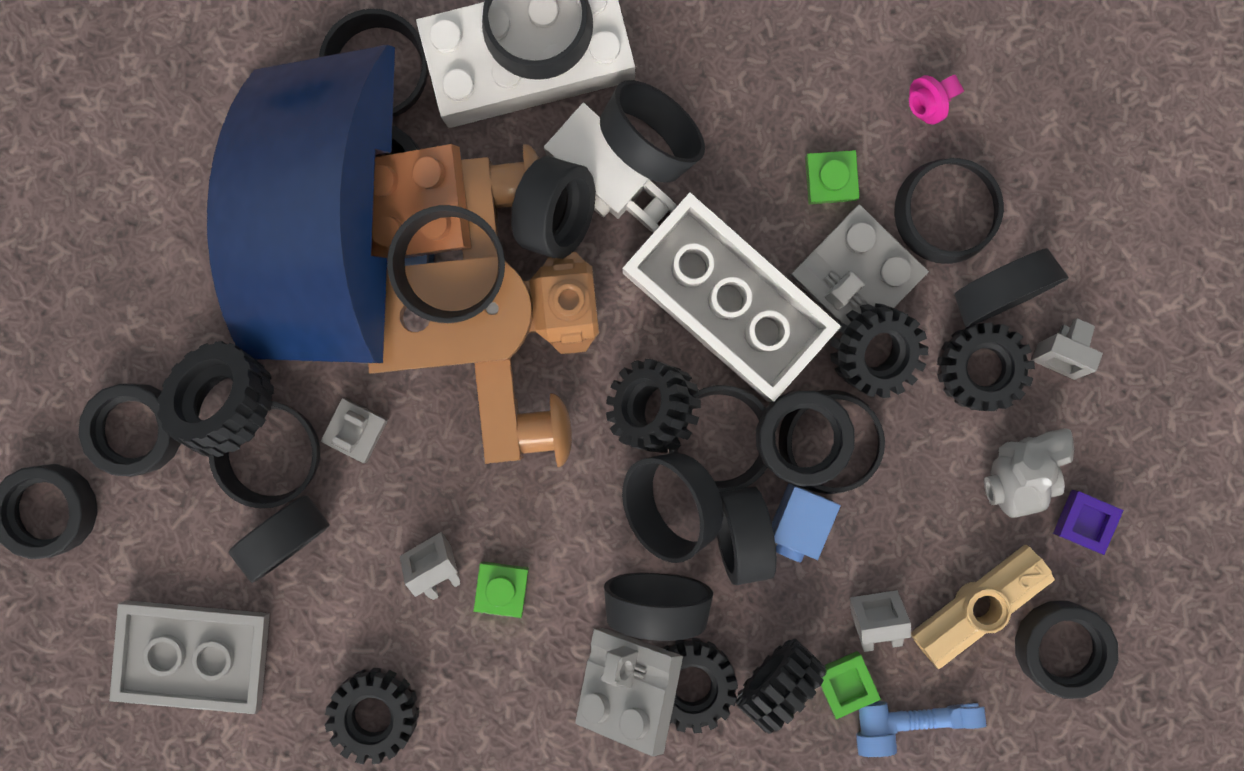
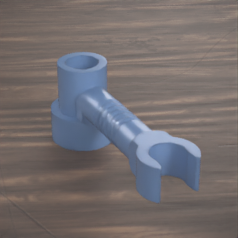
M874 702L859 709L861 732L856 733L858 755L863 757H886L897 754L896 734L900 731L923 730L924 728L933 729V727L935 729L987 727L985 707H979L978 703L951 705L947 706V708H934L932 710L888 712L887 702Z

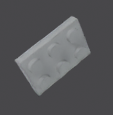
M129 600L118 603L109 701L257 714L262 707L270 613Z

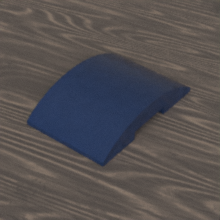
M382 45L255 69L241 86L229 108L214 152L207 200L209 260L216 295L230 335L235 345L254 359L383 363L387 258L371 256L375 154L391 153L395 67V47Z

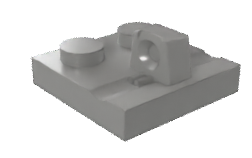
M859 204L790 276L838 323L842 322L848 326L851 321L847 318L846 314L851 310L861 314V305L869 304L875 307V303L894 308L929 271Z
M594 629L591 653L587 661L575 724L647 755L657 756L664 754L683 656L609 629Z

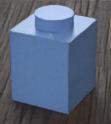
M788 483L772 521L775 543H777L776 552L797 562H802L804 555L818 560L841 505Z

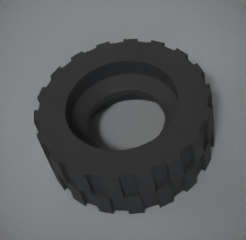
M215 341L214 344L209 345L206 343L199 346V349L190 351L179 364L176 363L171 369V374L162 385L163 390L161 395L158 396L157 402L159 405L157 416L158 420L162 422L161 428L174 440L207 457L209 455L216 457L224 456L229 451L233 453L240 449V446L246 441L249 442L255 436L254 434L259 427L262 428L264 425L265 417L268 411H271L273 404L271 398L272 394H274V386L270 381L272 377L269 371L264 369V365L230 342L226 344L223 341ZM230 378L233 381L232 389L224 405L210 418L201 420L199 418L200 409L207 394L219 382Z

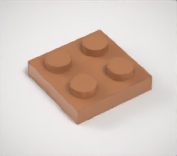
M448 144L375 157L371 256L383 257L388 260L389 247L399 227L409 217L423 209L438 205H451L467 209L460 147ZM444 217L427 223L411 239L405 258L470 249L471 241L468 220L457 217Z

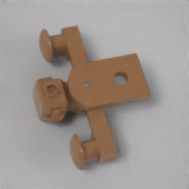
M523 144L524 162L493 165L489 157L461 160L467 210L483 218L492 227L497 236V223H499L497 208L512 207L516 189L524 173L534 161L540 159L536 151L528 144ZM468 221L471 248L462 250L463 260L405 266L406 276L411 288L421 300L432 307L446 311L470 308L484 299L495 283L498 272V257L495 246L486 232L471 221ZM571 252L564 259L548 257L543 267H540L529 281H523L518 273L505 262V273L501 288L495 299L485 310L475 317L462 322L437 323L430 321L428 326L419 332H412L405 326L403 315L407 307L395 294L387 268L383 363H368L369 373L474 363L485 464L521 460L524 458L523 454L555 451L557 467L563 466L568 460L572 446V427L567 408L558 395L550 393L549 411L519 414L518 400L515 399L511 357L519 350L529 333L541 335L560 354L579 353L588 350L593 340L599 335L592 266L585 262L576 252Z

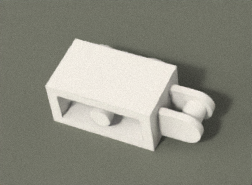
M585 103L579 106L544 146L546 156L588 168L593 176L596 190L594 210L602 217H605L610 212L619 219L627 210L654 233L659 227L657 223L668 211L672 213L677 207L651 179L634 171L613 152L601 132L600 117ZM645 190L654 199L642 210L634 201Z

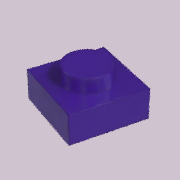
M1071 490L1053 534L1105 555L1124 510L1080 491Z

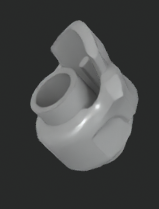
M1064 428L1050 431L1037 437L1024 438L1019 442H1006L999 447L998 458L993 461L991 466V476L984 478L985 492L991 505H999L1006 515L1011 518H1017L1045 511L1049 507L1051 497L1063 495L1065 485L1060 466L1073 461L1074 441L1071 430Z

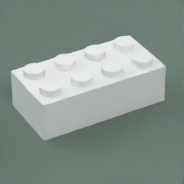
M493 0L489 8L488 19L495 39L506 51L526 60H545L560 54L573 42L580 29L582 7L580 0ZM588 0L593 15V33L587 51L580 61L567 72L542 80L516 76L505 70L492 57L485 44L482 32L484 2L416 19L440 116L448 128L616 86L626 80H635V64L619 1Z
M690 192L623 267V274L766 401L775 402L841 327Z

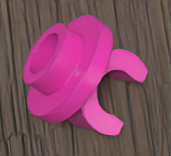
M956 74L941 82L928 75L921 76L915 79L910 86V109L916 117L925 123L937 124L947 117L951 99L962 94L964 89Z

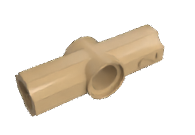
M1023 545L977 582H969L963 585L957 592L955 599L911 632V636L933 665L940 669L984 634L996 633L1002 630L1008 624L1014 611L1055 580L1052 571L1031 547ZM983 596H989V611L981 617H975L973 614L975 602Z

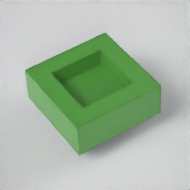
M856 150L810 153L805 156L809 205L851 202L860 199Z
M482 561L479 567L473 612L522 618L529 568Z
M858 651L824 665L827 672L822 677L824 681L821 688L836 719L881 700L865 662Z

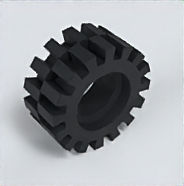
M875 303V307L869 304L861 305V314L854 310L846 314L847 318L851 321L848 326L842 322L838 323L841 326L838 331L843 333L841 339L831 338L830 346L838 350V352L830 354L831 362L838 365L834 370L838 376L845 379V382L866 395L875 397L876 394L881 398H889L890 391L899 395L905 392L902 382L905 381L913 386L918 380L912 375L914 369L916 368L923 372L926 363L918 360L919 355H928L929 347L919 343L927 339L926 333L917 328L920 323L916 319L893 307L880 303ZM888 333L892 338V349L889 357L880 366L869 367L865 362V352L868 344L876 335Z
M993 323L976 324L956 331L951 335L953 338L942 346L941 349L944 350L942 357H938L937 365L941 366V373L937 374L939 382H944L946 386L943 391L948 397H953L956 404L968 407L971 410L997 411L999 408L1006 409L1013 406V400H1021L1026 394L1022 391L1023 387L1031 386L1033 378L1027 376L1028 369H1035V362L1028 361L1026 355L1032 352L1029 344L1022 345L1020 343V340L1023 338L1022 335L1017 331H1008L1009 327L1006 325H993ZM981 348L990 349L995 352L1002 364V371L998 380L985 387L976 384L970 378L967 370L969 358L975 351Z
M645 359L644 362L636 360L631 363L633 370L624 367L619 372L624 380L622 382L614 380L610 387L617 391L615 397L607 396L606 404L614 406V411L606 413L607 421L615 423L610 430L613 435L620 436L619 441L630 447L658 453H668V448L676 450L682 446L678 438L688 440L692 435V432L687 429L688 424L697 425L699 420L698 416L692 415L693 409L701 408V400L692 397V395L699 392L697 384L689 382L692 377L687 372L681 371L680 368L653 359ZM659 388L661 394L660 409L654 420L647 424L645 417L646 404L652 393Z
M691 638V641L686 642L684 640H676L675 645L670 648L667 645L663 649L683 656L681 670L688 667H698L706 671L711 678V688L703 699L696 702L682 700L676 694L670 724H675L676 730L684 733L686 728H692L694 734L702 733L701 727L707 725L712 730L718 727V719L722 717L726 720L730 715V705L735 706L737 700L735 691L738 689L733 667L726 654L722 650L719 651L716 645L709 641L704 643L701 642L700 638Z
M795 638L792 641L790 639L785 641L784 645H779L771 656L768 655L764 659V663L752 672L753 676L745 681L743 684L744 688L737 695V706L768 734H771L774 730H780L784 722L786 724L794 719V714L797 711L800 713L806 707L804 705L805 702L815 696L817 693L815 689L822 685L824 681L822 677L827 672L826 667Z
M372 668L370 672H365V669L356 672L353 677H349L330 698L332 701L327 706L325 715L329 716L325 723L326 732L333 731L334 735L329 741L333 747H336L339 743L344 747L340 755L346 759L352 753L357 755L355 763L364 764L369 758L372 759V765L379 764L386 756L389 760L395 757L412 736L417 726L416 720L419 717V708L415 706L418 699L415 691L410 693L407 689L410 684L405 678L402 681L395 678L396 672L389 670L387 674L381 673V668ZM366 698L382 700L388 706L391 713L389 726L380 732H368L361 728L355 717V709L358 702Z

